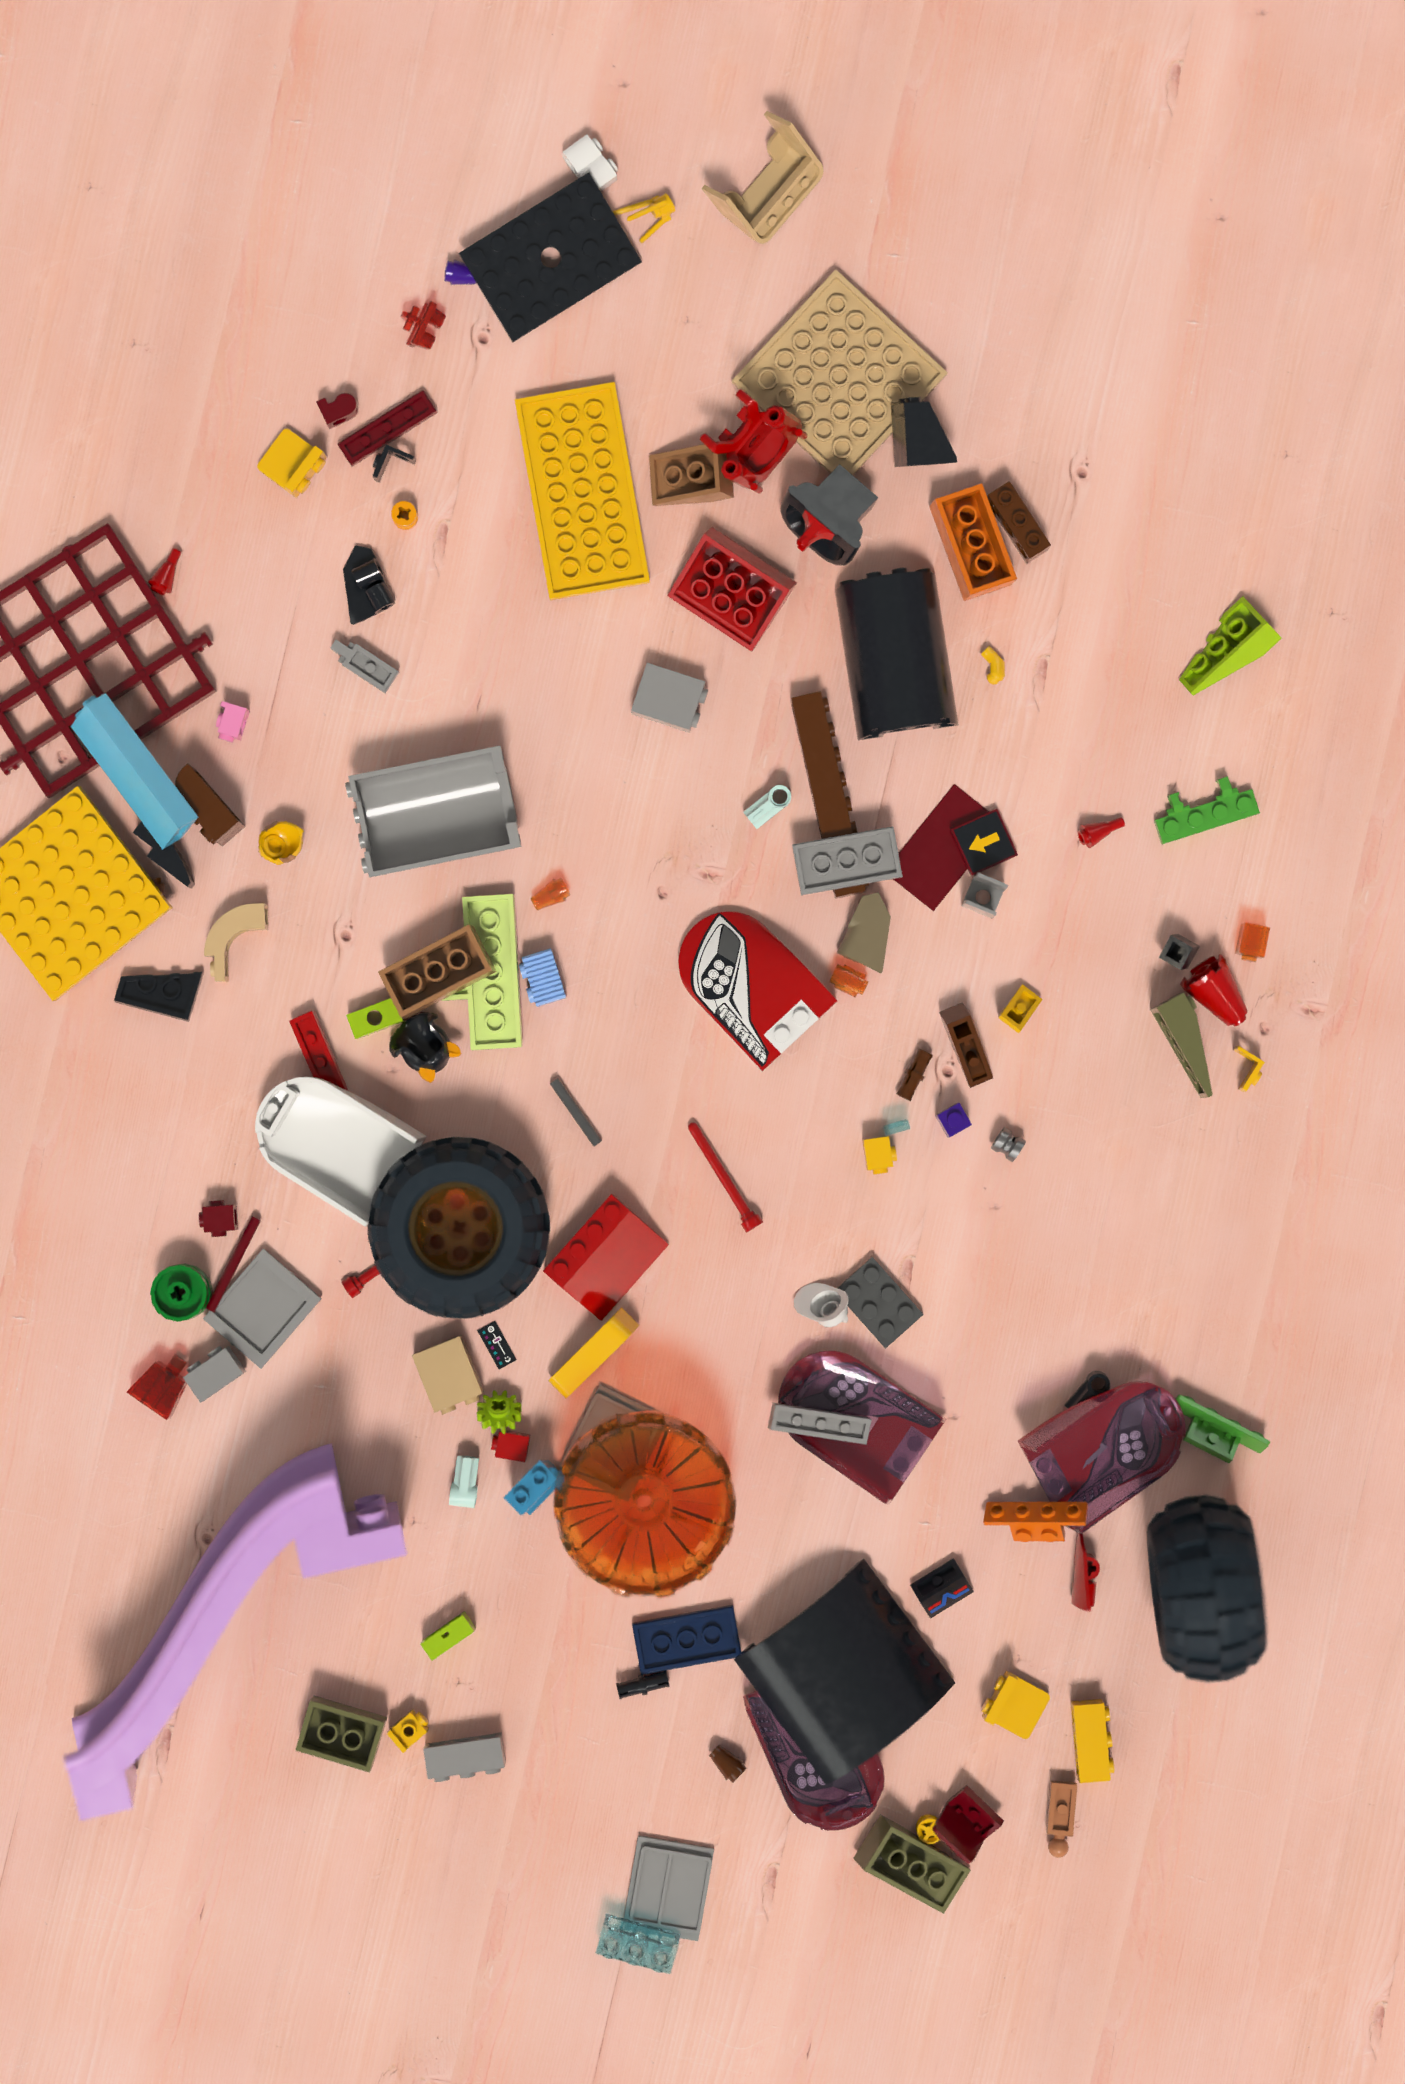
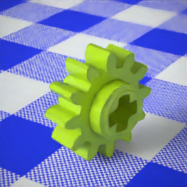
M493 1390L491 1398L483 1395V1403H477V1421L482 1423V1429L490 1426L492 1434L497 1429H501V1432L505 1434L506 1427L509 1426L511 1429H515V1421H521V1403L517 1402L516 1395L508 1398L506 1390L502 1392V1395H498Z

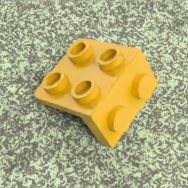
M284 429L259 461L257 468L297 498L300 493L303 494L307 490L314 474L322 470L327 457L317 446H311L291 430Z
M1006 1670L1004 1675H1000L993 1687L995 1692L991 1699L987 1698L981 1709V1712H983L982 1717L985 1722L993 1726L997 1724L1023 1739H1028L1047 1706L1050 1695Z

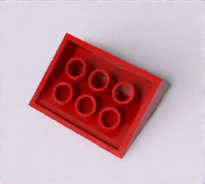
M711 527L702 536L667 596L752 652L786 602L797 582L714 527Z
M611 1194L543 1272L602 1321L669 1244L618 1198Z

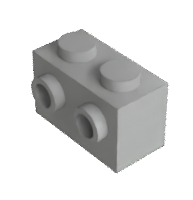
M221 1346L217 1347L207 1354L210 1358L203 1364L197 1361L186 1369L189 1374L183 1378L200 1403L246 1372L229 1346L224 1349Z

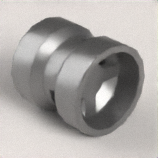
M1004 1127L992 1144L991 1149L995 1152L1004 1153L1006 1159L1013 1162L1026 1141L1021 1137L1015 1138L1011 1131Z

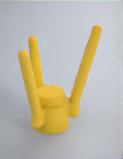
M667 193L612 212L616 216L649 206L627 217V221H632L652 212L656 219L661 218L639 239V242L643 243L664 223L670 221V214L675 212L674 204Z

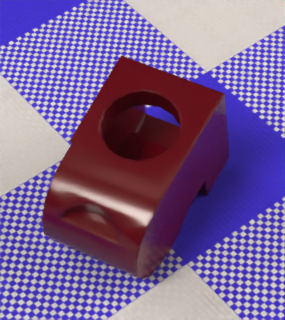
M349 393L338 395L335 401L329 404L326 398L316 402L329 430L354 418L359 409L356 399Z

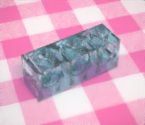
M606 1914L595 1954L602 1955L608 1959L624 1961L630 1965L646 1967L655 1972L671 1974L678 1950L680 1934Z

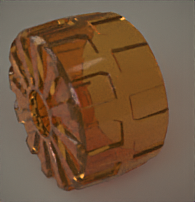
M644 1409L639 1412L611 1415L601 1420L598 1425L575 1441L568 1451L557 1476L553 1508L561 1542L568 1555L584 1575L620 1596L629 1598L631 1595H656L658 1599L675 1595L676 1590L689 1585L696 1579L701 1581L713 1570V1563L720 1556L725 1546L729 1545L733 1535L736 1493L730 1469L723 1455L706 1434L681 1418L665 1414L662 1411ZM642 1495H647L651 1498V1503L646 1507H640L637 1504L638 1498Z

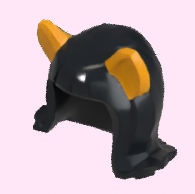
M423 1012L407 1019L400 1025V1028H397L390 1037L389 1051L394 1058L401 1054L409 1067L418 1071L422 1079L432 1083L435 1079V1073L441 1071L447 1065L449 1058L459 1057L462 1053L458 1045L450 1042L445 1031L435 1023L438 1015Z

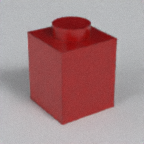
M500 1430L498 1435L493 1436L491 1450L495 1451V1457L525 1462L531 1435L507 1430L503 1434Z

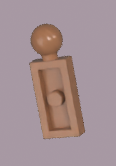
M1051 1781L1046 1833L1054 1835V1838L1048 1844V1850L1056 1858L1064 1857L1068 1853L1069 1845L1064 1839L1065 1836L1073 1837L1077 1783Z

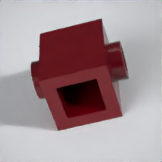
M224 1200L209 1201V1206L202 1207V1212H199L200 1228L204 1227V1233L211 1232V1237L227 1236L226 1231L238 1230L237 1204L225 1205Z

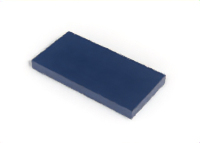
M733 1605L632 1623L641 1675L732 1659L741 1653Z

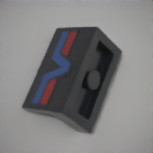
M954 1558L910 1585L930 1619L974 1592Z

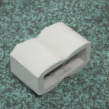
M586 134L564 150L562 157L578 179L590 173L601 192L617 181L616 172L618 169L610 158L606 160L601 154L603 149L597 139H591Z

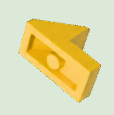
M1022 984L1006 1007L1000 1012L998 1018L1017 1033H1020L1043 999Z

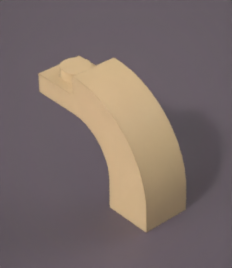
M253 903L235 907L223 914L211 928L205 942L204 956L214 957V961L210 962L211 977H215L216 982H229L228 952L235 938L248 931L268 930L267 904Z

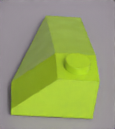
M1243 596L1223 614L1219 620L1221 625L1214 635L1210 633L1206 641L1208 644L1202 653L1194 656L1179 678V681L1193 696L1262 657L1282 639Z

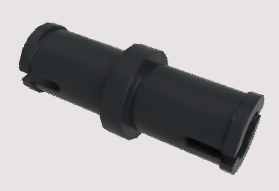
M666 1671L645 1677L642 1674L638 1675L637 1679L616 1683L619 1699L641 1693L644 1696L648 1695L647 1692L670 1687Z

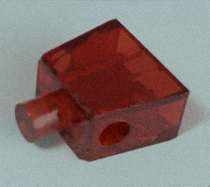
M174 1354L167 1365L161 1361L155 1362L126 1393L165 1420L170 1419L187 1386L183 1376L180 1375L187 1362Z

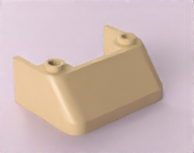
M766 111L764 116L776 131L767 143V152L772 161L745 193L740 196L738 193L729 190L722 194L706 185L701 188L724 217L748 237L760 244L767 243L818 184L824 171L823 165L791 122Z

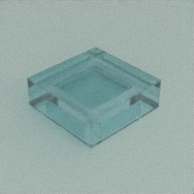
M906 1119L882 1127L884 1136L911 1129Z

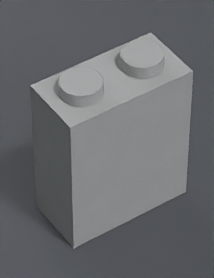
M646 663L631 714L690 733L691 727H697L701 715L697 713L699 703H705L709 689L704 688L705 681Z

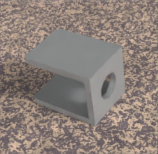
M977 872L972 879L962 907L992 919L997 914L995 912L1008 885ZM980 890L988 891L991 896L989 903L985 905L979 904L976 901V893Z

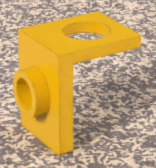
M1235 1046L1233 1049L1235 1052L1254 1063L1238 1088L1240 1091L1246 1092L1251 1084L1255 1086L1261 1078L1262 1072H1260V1069L1265 1062L1242 1047Z

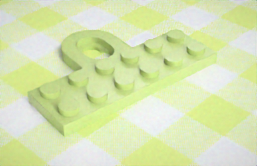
M514 894L462 897L464 927L467 925L474 926L497 972L441 1001L468 999L471 1050L523 1047Z

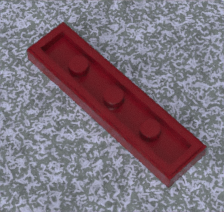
M424 390L339 442L338 446L351 467H353L385 445L437 414V411Z

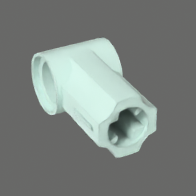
M776 785L743 813L755 828L758 829L790 804L792 799L791 792L786 786ZM784 790L787 793L785 803L777 804L773 801L775 791Z
M457 1456L449 1505L475 1509L478 1490L476 1481L479 1458Z

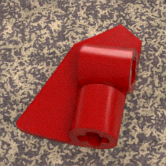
M1079 1532L1075 1547V1574L1071 1603L1079 1609L1090 1612L1091 1607L1095 1604L1097 1585L1096 1582L1091 1580L1098 1576L1100 1565L1092 1554L1086 1552L1083 1532ZM1087 1561L1091 1563L1092 1567H1087Z

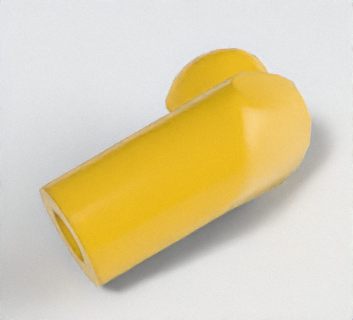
M988 646L981 653V656L990 664V673L987 675L988 682L996 685L1005 677V662Z

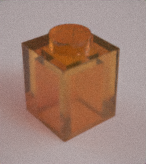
M1246 922L1242 923L1235 954L1242 955L1241 960L1256 962L1257 959L1264 958L1270 927Z

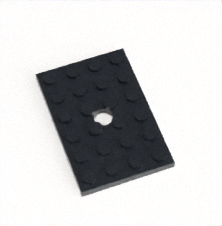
M590 173L580 177L458 253L512 343L642 263ZM549 247L558 250L561 256L560 263L554 268L544 266L541 261L542 251Z

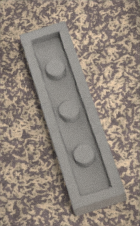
M772 1403L767 1428L774 1431L867 1445L872 1419L863 1416Z

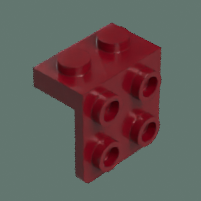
M966 1785L946 1802L932 1829L937 1837L949 1846L965 1863L970 1864L974 1861L984 1840L999 1829L1004 1820Z

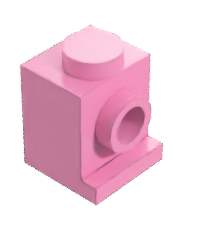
M222 701L220 706L225 710L224 713L220 712L217 718L218 738L233 743L234 739L241 741L250 711L244 707Z

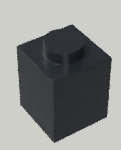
M1174 934L1168 939L1159 958L1180 970L1188 969L1200 946L1179 934Z

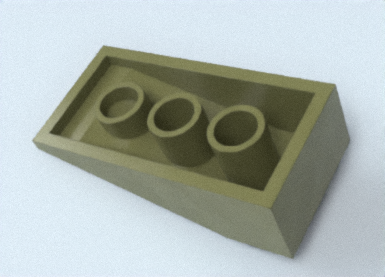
M1183 992L1155 1006L1150 1011L1199 1097L1209 1098L1213 1093L1197 1014L1194 1011L1197 1006L1190 995L1186 996Z
M881 1814L853 1858L867 1873L943 1914L971 1871L967 1866L935 1846L923 1843L917 1835Z

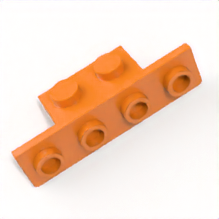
M987 1502L983 1523L984 1525H1009L1014 1541H1065L1066 1533L1064 1526H1086L1088 1504L1087 1502Z

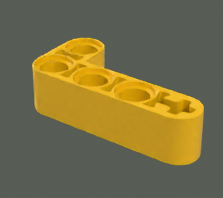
M621 1307L548 1381L566 1399L639 1327V1324Z

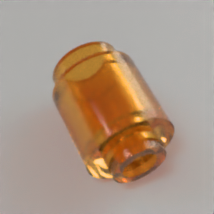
M837 964L829 983L833 984L834 988L856 998L857 994L863 995L869 981L865 980L866 974L845 964L844 966Z

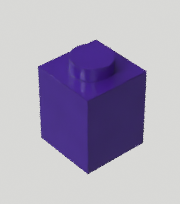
M956 1103L935 1115L947 1138L972 1125L960 1103Z

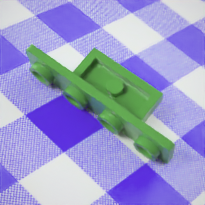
M1178 1395L1173 1400L1178 1412L1191 1418L1183 1440L1227 1463L1233 1460L1239 1443L1257 1453H1262L1270 1444V1441L1264 1438L1261 1433L1250 1431L1242 1427L1239 1422L1219 1415L1216 1410L1197 1404L1191 1397Z

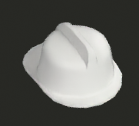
M812 1283L802 1287L796 1293L794 1308L800 1315L815 1320L824 1327H834L841 1322L847 1323L849 1297L841 1289L822 1283Z

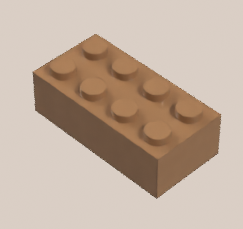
M467 925L378 971L400 1017L406 1019L497 972L472 925Z

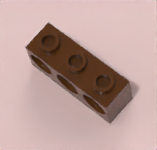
M1010 481L988 494L987 498L994 515L1026 564L1049 550L1050 542Z

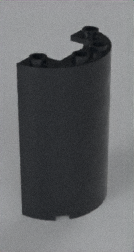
M898 568L891 570L892 574L882 575L881 572H871L866 574L865 579L840 582V587L835 589L858 741L883 737L886 733L933 726V729L958 726L936 576L931 572L930 568L916 570L915 572H907V568Z

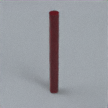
M253 1216L251 1217L206 1309L215 1313L261 1220Z

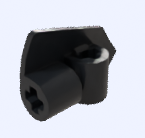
M355 545L343 569L349 617L352 625L371 618L395 604L384 581V573L372 549Z

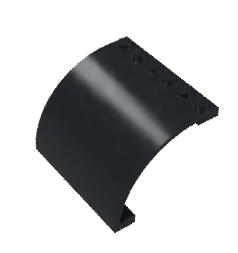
M865 1559L857 1562L835 1586L797 1617L757 1645L752 1643L747 1646L734 1659L826 1785L854 1770L896 1740L931 1710L955 1684V1681Z

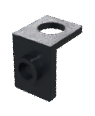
M385 445L382 454L378 453L373 463V468H376L373 473L374 480L380 483L391 455L414 465L416 463L415 457Z

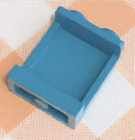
M540 1460L503 1498L520 1515H524L526 1512L531 1515L565 1481L566 1477L549 1460Z

